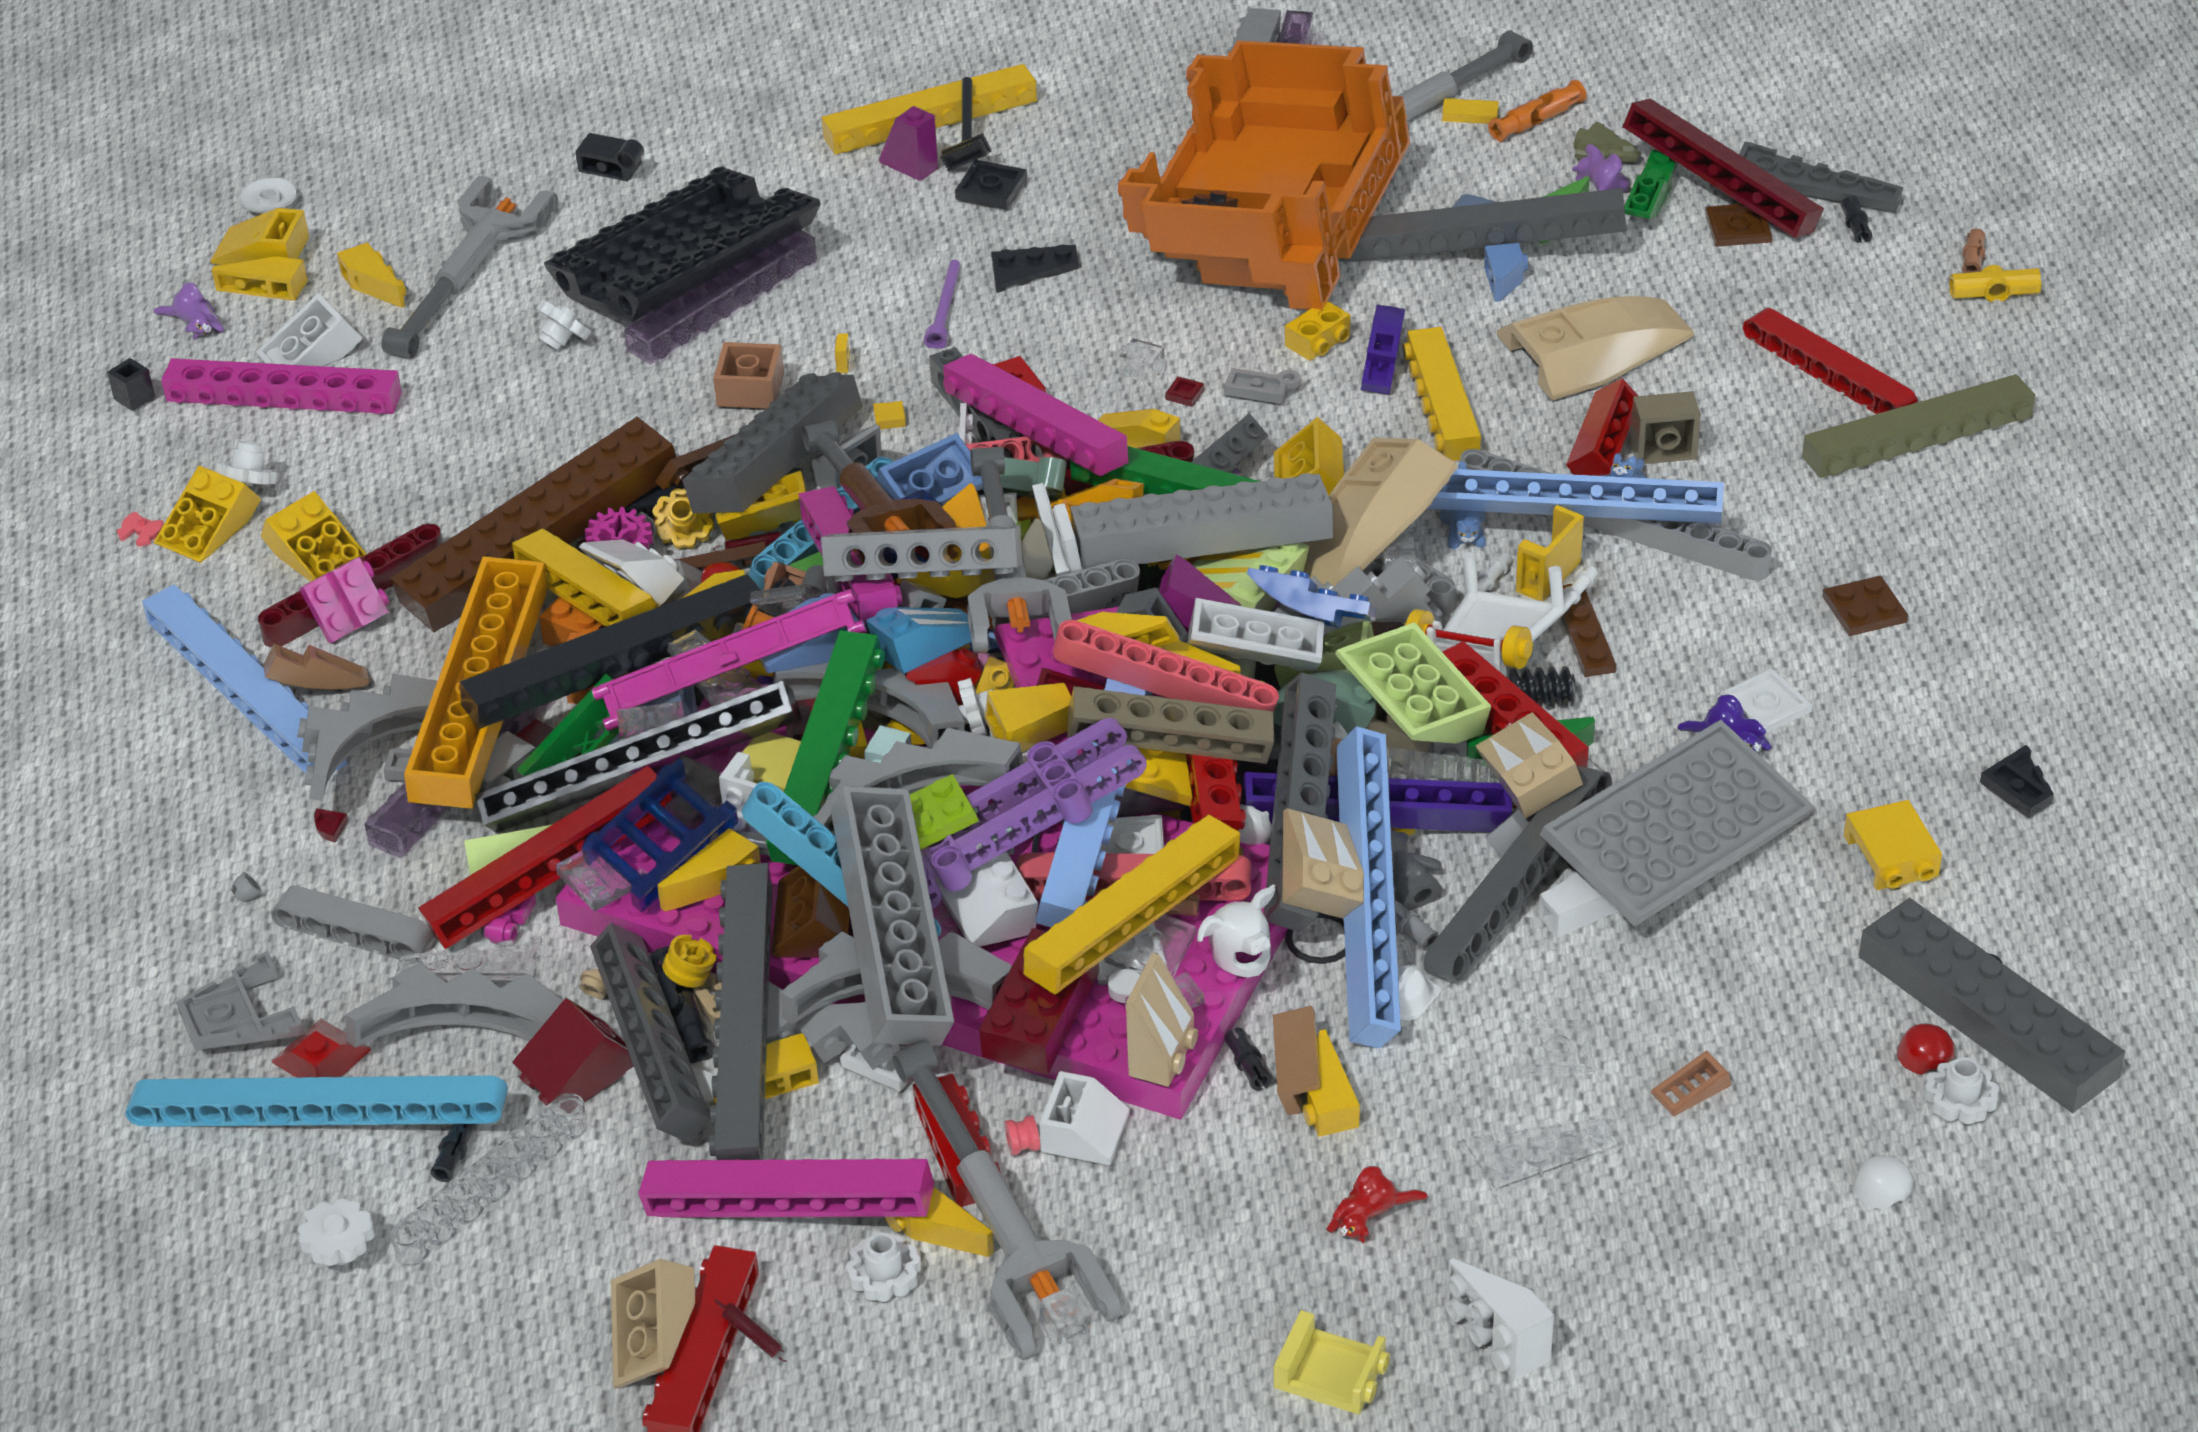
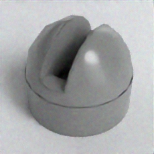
M243 872L235 879L231 889L236 899L240 901H250L262 892L258 883L246 872Z

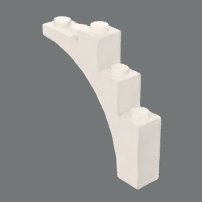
M1590 760L1588 761V768L1599 770ZM1577 870L1560 884L1541 893L1539 898L1538 917L1557 938L1618 912Z

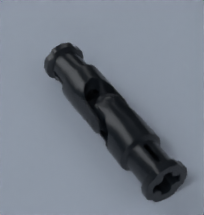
M669 946L658 948L651 954L650 959L658 973V980L680 1038L684 1043L688 1059L691 1064L711 1059L713 1057L714 1044L707 1038V1025L697 999L694 996L693 988L679 985L668 978L664 973L662 965Z

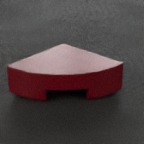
M316 808L314 812L316 830L324 839L336 843L348 821L347 813Z

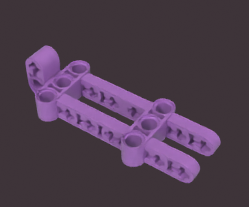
M1105 718L1056 746L1049 741L1035 744L1027 753V762L966 796L972 808L976 807L979 811L976 813L979 821L920 850L932 910L939 905L942 899V893L935 878L938 877L943 887L948 891H959L965 888L972 880V870L1063 819L1072 824L1086 820L1093 810L1091 803L1136 779L1144 772L1147 765L1145 757L1136 746H1123L1127 735L1116 719ZM1111 732L1112 736L1108 738L1107 734ZM1095 740V742H1096L1098 745H1097V746H1094V745L1092 744V741ZM1082 749L1083 753L1078 755L1077 751ZM1131 759L1132 763L1127 766V761ZM1115 768L1117 773L1114 774L1111 769ZM1101 776L1102 780L1097 782V778ZM1022 782L1023 786L1018 789V784ZM993 799V803L988 805L987 801ZM1041 810L1042 814L1037 816L1036 812ZM1011 827L1012 831L1007 833L1006 829ZM995 835L997 840L994 841L991 836ZM981 843L982 847L977 850L976 846Z

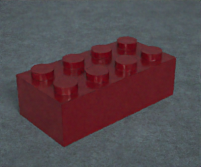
M1032 928L979 1028L983 1058L1048 1075L1099 974V963L1055 995L1024 975V948L1031 941L1038 939L1047 932Z

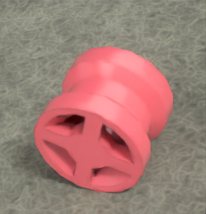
M1033 1115L1025 1116L1023 1121L1019 1122L1013 1120L1004 1121L1005 1135L1011 1156L1019 1155L1025 1149H1030L1031 1151L1040 1150V1138Z

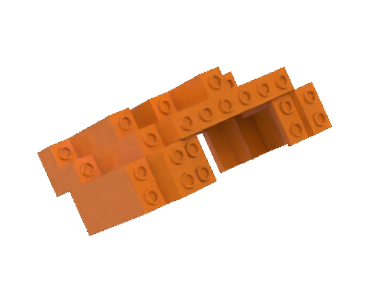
M1237 40L1227 56L1197 54L1186 71V78L1189 82L1187 95L1192 103L1193 124L1187 129L1186 136L1182 143L1178 145L1172 160H1169L1165 172L1162 176L1159 175L1155 152H1149L1145 161L1140 164L1139 169L1129 168L1123 179L1119 181L1118 194L1122 197L1124 206L1123 218L1127 220L1129 232L1143 233V237L1149 240L1151 252H1164L1166 258L1197 260L1196 268L1200 271L1202 283L1284 290V295L1288 297L1289 308L1304 310L1314 308L1323 311L1341 276L1338 258L1350 259L1367 223L1376 210L1410 145L1403 96H1392L1387 65L1366 64L1364 47ZM1212 190L1225 191L1227 196L1238 199L1237 207L1181 204L1182 200L1193 198L1194 194L1208 195Z

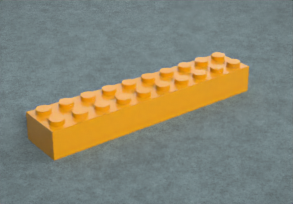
M482 557L404 772L408 802L473 809L476 801L475 794H478L503 720L479 729L461 706L460 681L525 657L548 591L545 562Z

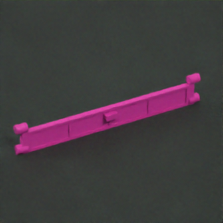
M852 590L842 591L592 688L595 700L604 698L610 717L603 719L606 730L610 731L623 726L619 713L847 626L850 632H867L863 620L855 622L848 604L855 601Z

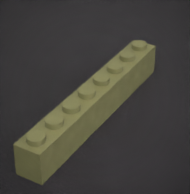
M2017 374L1806 434L1804 435L1802 458L1819 478L1837 475L1846 470L1865 467L1870 463L1892 459L1895 456L1912 451L1916 452L1932 445L1944 444L1949 440L1971 436L1974 433L1991 428L1995 429L2004 424L2023 421L2028 417H2032L2036 394Z

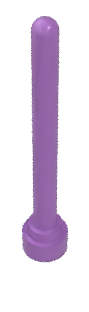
M956 259L951 260L949 263L934 324L925 331L924 344L928 348L943 349L947 343L948 332L945 329V324L960 269V262Z

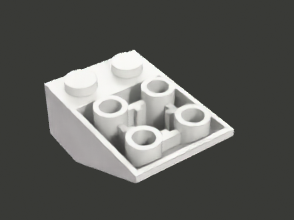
M1454 1258L1449 1260L1447 1313L1454 1322L1460 1321L1465 1326L1472 1342L1477 1347L1483 1346L1491 1355L1494 1366L1500 1372L1506 1371L1516 1381L1551 1361L1554 1314L1530 1289Z

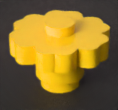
M675 488L671 491L670 497H660L653 508V515L656 519L654 523L660 541L665 544L672 542L675 549L694 548L697 541H707L714 529V523L711 519L713 513H692L685 488Z

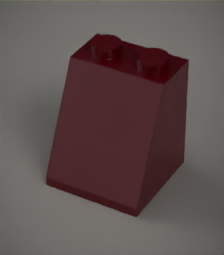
M568 998L563 1000L512 1061L521 1071V1074L518 1076L519 1079L531 1089L535 1090L537 1088L541 1092L538 1098L552 1110L558 1106L567 1112L591 1099L625 1075L626 1071L634 1067L625 1041L602 1018Z

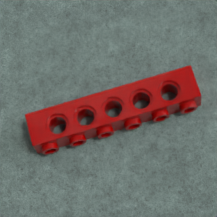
M1462 641L1442 651L1491 705L1485 727L1494 735L1528 714L1533 713L1560 741L1576 763V766L1587 767L1589 747L1468 644Z
M1186 754L1192 791L1190 809L1193 824L1198 823L1207 815H1211L1238 832L1239 829H1244L1246 814L1244 809H1240L1239 804L1241 800V785L1236 783L1235 780L1237 760Z

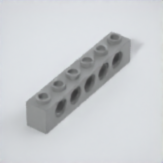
M1020 525L827 534L821 537L824 576H834V581L853 580V575L866 574V580L885 579V573H898V578L917 577V572L930 571V577L949 576L950 570H962V575L982 574L981 569L993 568L994 574L1014 573V567H1019L1022 564ZM986 542L993 547L994 556L992 559H985L981 556L979 552L981 543ZM949 544H955L960 547L962 557L959 561L952 560L948 556L947 547ZM921 545L928 549L930 557L927 562H921L916 558L915 549L917 546ZM885 547H891L896 551L897 561L895 564L888 563L884 559L883 551ZM853 549H860L864 553L865 562L863 565H857L853 562L851 558Z

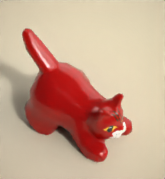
M1365 1167L1353 1185L1349 1197L1344 1198L1335 1210L1326 1230L1332 1233L1339 1228L1340 1235L1349 1236L1364 1243V1236L1369 1234L1366 1227L1367 1221L1385 1213L1394 1205L1425 1200L1428 1195L1425 1191L1416 1189L1398 1192L1393 1182L1383 1175L1380 1167Z

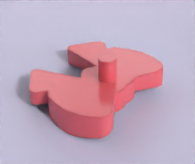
M132 512L123 520L122 528L117 529L120 540L124 541L136 531V534L139 535L136 545L145 546L151 544V540L156 539L164 522L163 520L151 521L140 516L138 512Z

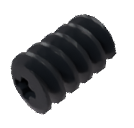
M1551 666L1546 676L1542 667H1536L1533 676L1530 669L1525 667L1520 677L1516 668H1510L1508 679L1536 703L1539 698H1542L1544 706L1549 707L1551 698H1555L1558 707H1561L1564 698L1567 697L1570 705L1575 706V678L1573 673L1571 675L1567 666H1562L1559 675L1555 667Z

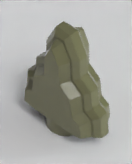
M1597 121L1588 130L1580 128L1574 139L1573 147L1576 150L1574 157L1578 161L1588 156L1585 151V147L1588 144L1598 148L1605 159L1611 154H1616L1622 163L1632 164L1641 157V151L1635 148L1632 143L1621 139L1614 131Z

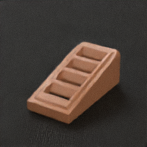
M1706 1050L1652 1089L1651 1094L1674 1117L1731 1086L1730 1075ZM1705 1072L1710 1077L1707 1081L1702 1076ZM1695 1079L1700 1086L1696 1088L1690 1080ZM1683 1085L1690 1093L1685 1095L1678 1087ZM1672 1091L1679 1101L1674 1104L1666 1093Z

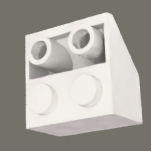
M1059 1071L1039 1123L1041 1152L1110 1165L1129 1116V1107L1095 1078Z

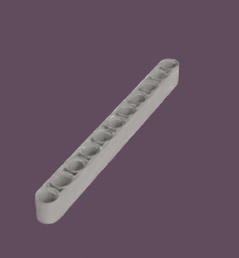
M1477 449L1466 450L1460 457V462H1465L1468 470L1553 474ZM1584 517V526L1749 580H1763L1770 573L1772 548L1768 543L1715 525L1698 522Z

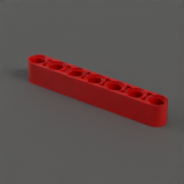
M1772 308L1763 309L1743 323V332L1746 338L1755 340L1754 343L1771 353L1776 352L1778 357L1794 366L1798 365L1800 370L1816 379L1820 378L1822 383L1834 390L1844 392V396L1861 406L1866 405L1867 409L1875 414L1918 402L1916 394L1907 386Z

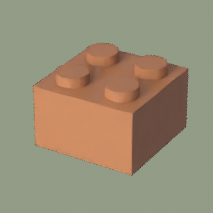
M723 342L713 377L716 406L767 409L770 406L769 403L778 398L784 376L782 345Z

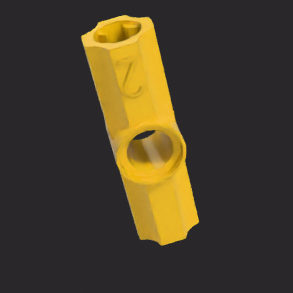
M1989 265L1981 272L1956 273L1949 277V292L1952 299L1986 297L1990 302H1994V300L2004 301L2010 295L2040 293L2042 285L2039 268L2004 270L1999 265Z

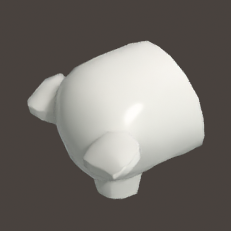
M1275 885L1259 891L1255 894L1251 903L1232 902L1218 909L1214 915L1208 916L1198 929L1197 941H1203L1204 937L1209 936L1212 957L1216 964L1226 972L1248 978L1260 975L1267 968L1271 958L1270 931L1267 919L1261 909L1272 899ZM1235 952H1244L1250 955H1257L1262 952V954L1254 962L1244 964L1237 961Z

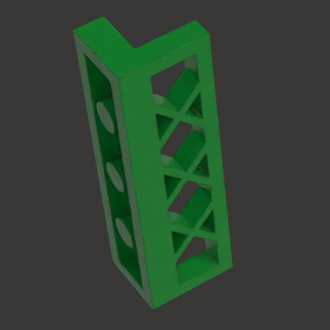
M605 674L593 688L613 679ZM591 689L519 766L517 771L526 776L572 759L578 753L583 755L609 745L643 707L640 705L622 712L620 716L623 726L607 731L603 719L610 717L604 698L596 701ZM600 729H604V733L598 739H594V735Z

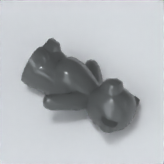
M1391 830L1393 886L1401 896L1402 905L1411 911L1419 906L1436 901L1441 892V885L1426 870H1440L1441 862L1431 857L1408 852V834Z

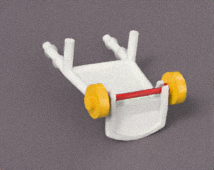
M1466 552L1462 555L1466 596L1445 628L1442 629L1441 622L1434 621L1432 612L1421 609H1414L1410 613L1405 625L1415 622L1441 651L1464 641L1506 677V667L1522 669L1526 665L1532 654L1533 641L1556 622L1571 605L1577 604L1580 601L1581 593L1585 589L1592 587L1598 572L1592 566L1587 567L1585 571H1581L1576 575L1572 586L1566 587L1563 590L1561 567H1550L1548 569L1551 592L1550 603L1485 592L1494 587L1495 580L1500 574L1504 575L1508 571V565L1512 562V557L1508 553H1503L1500 557L1494 558L1490 563V568L1477 577L1475 554L1473 552Z

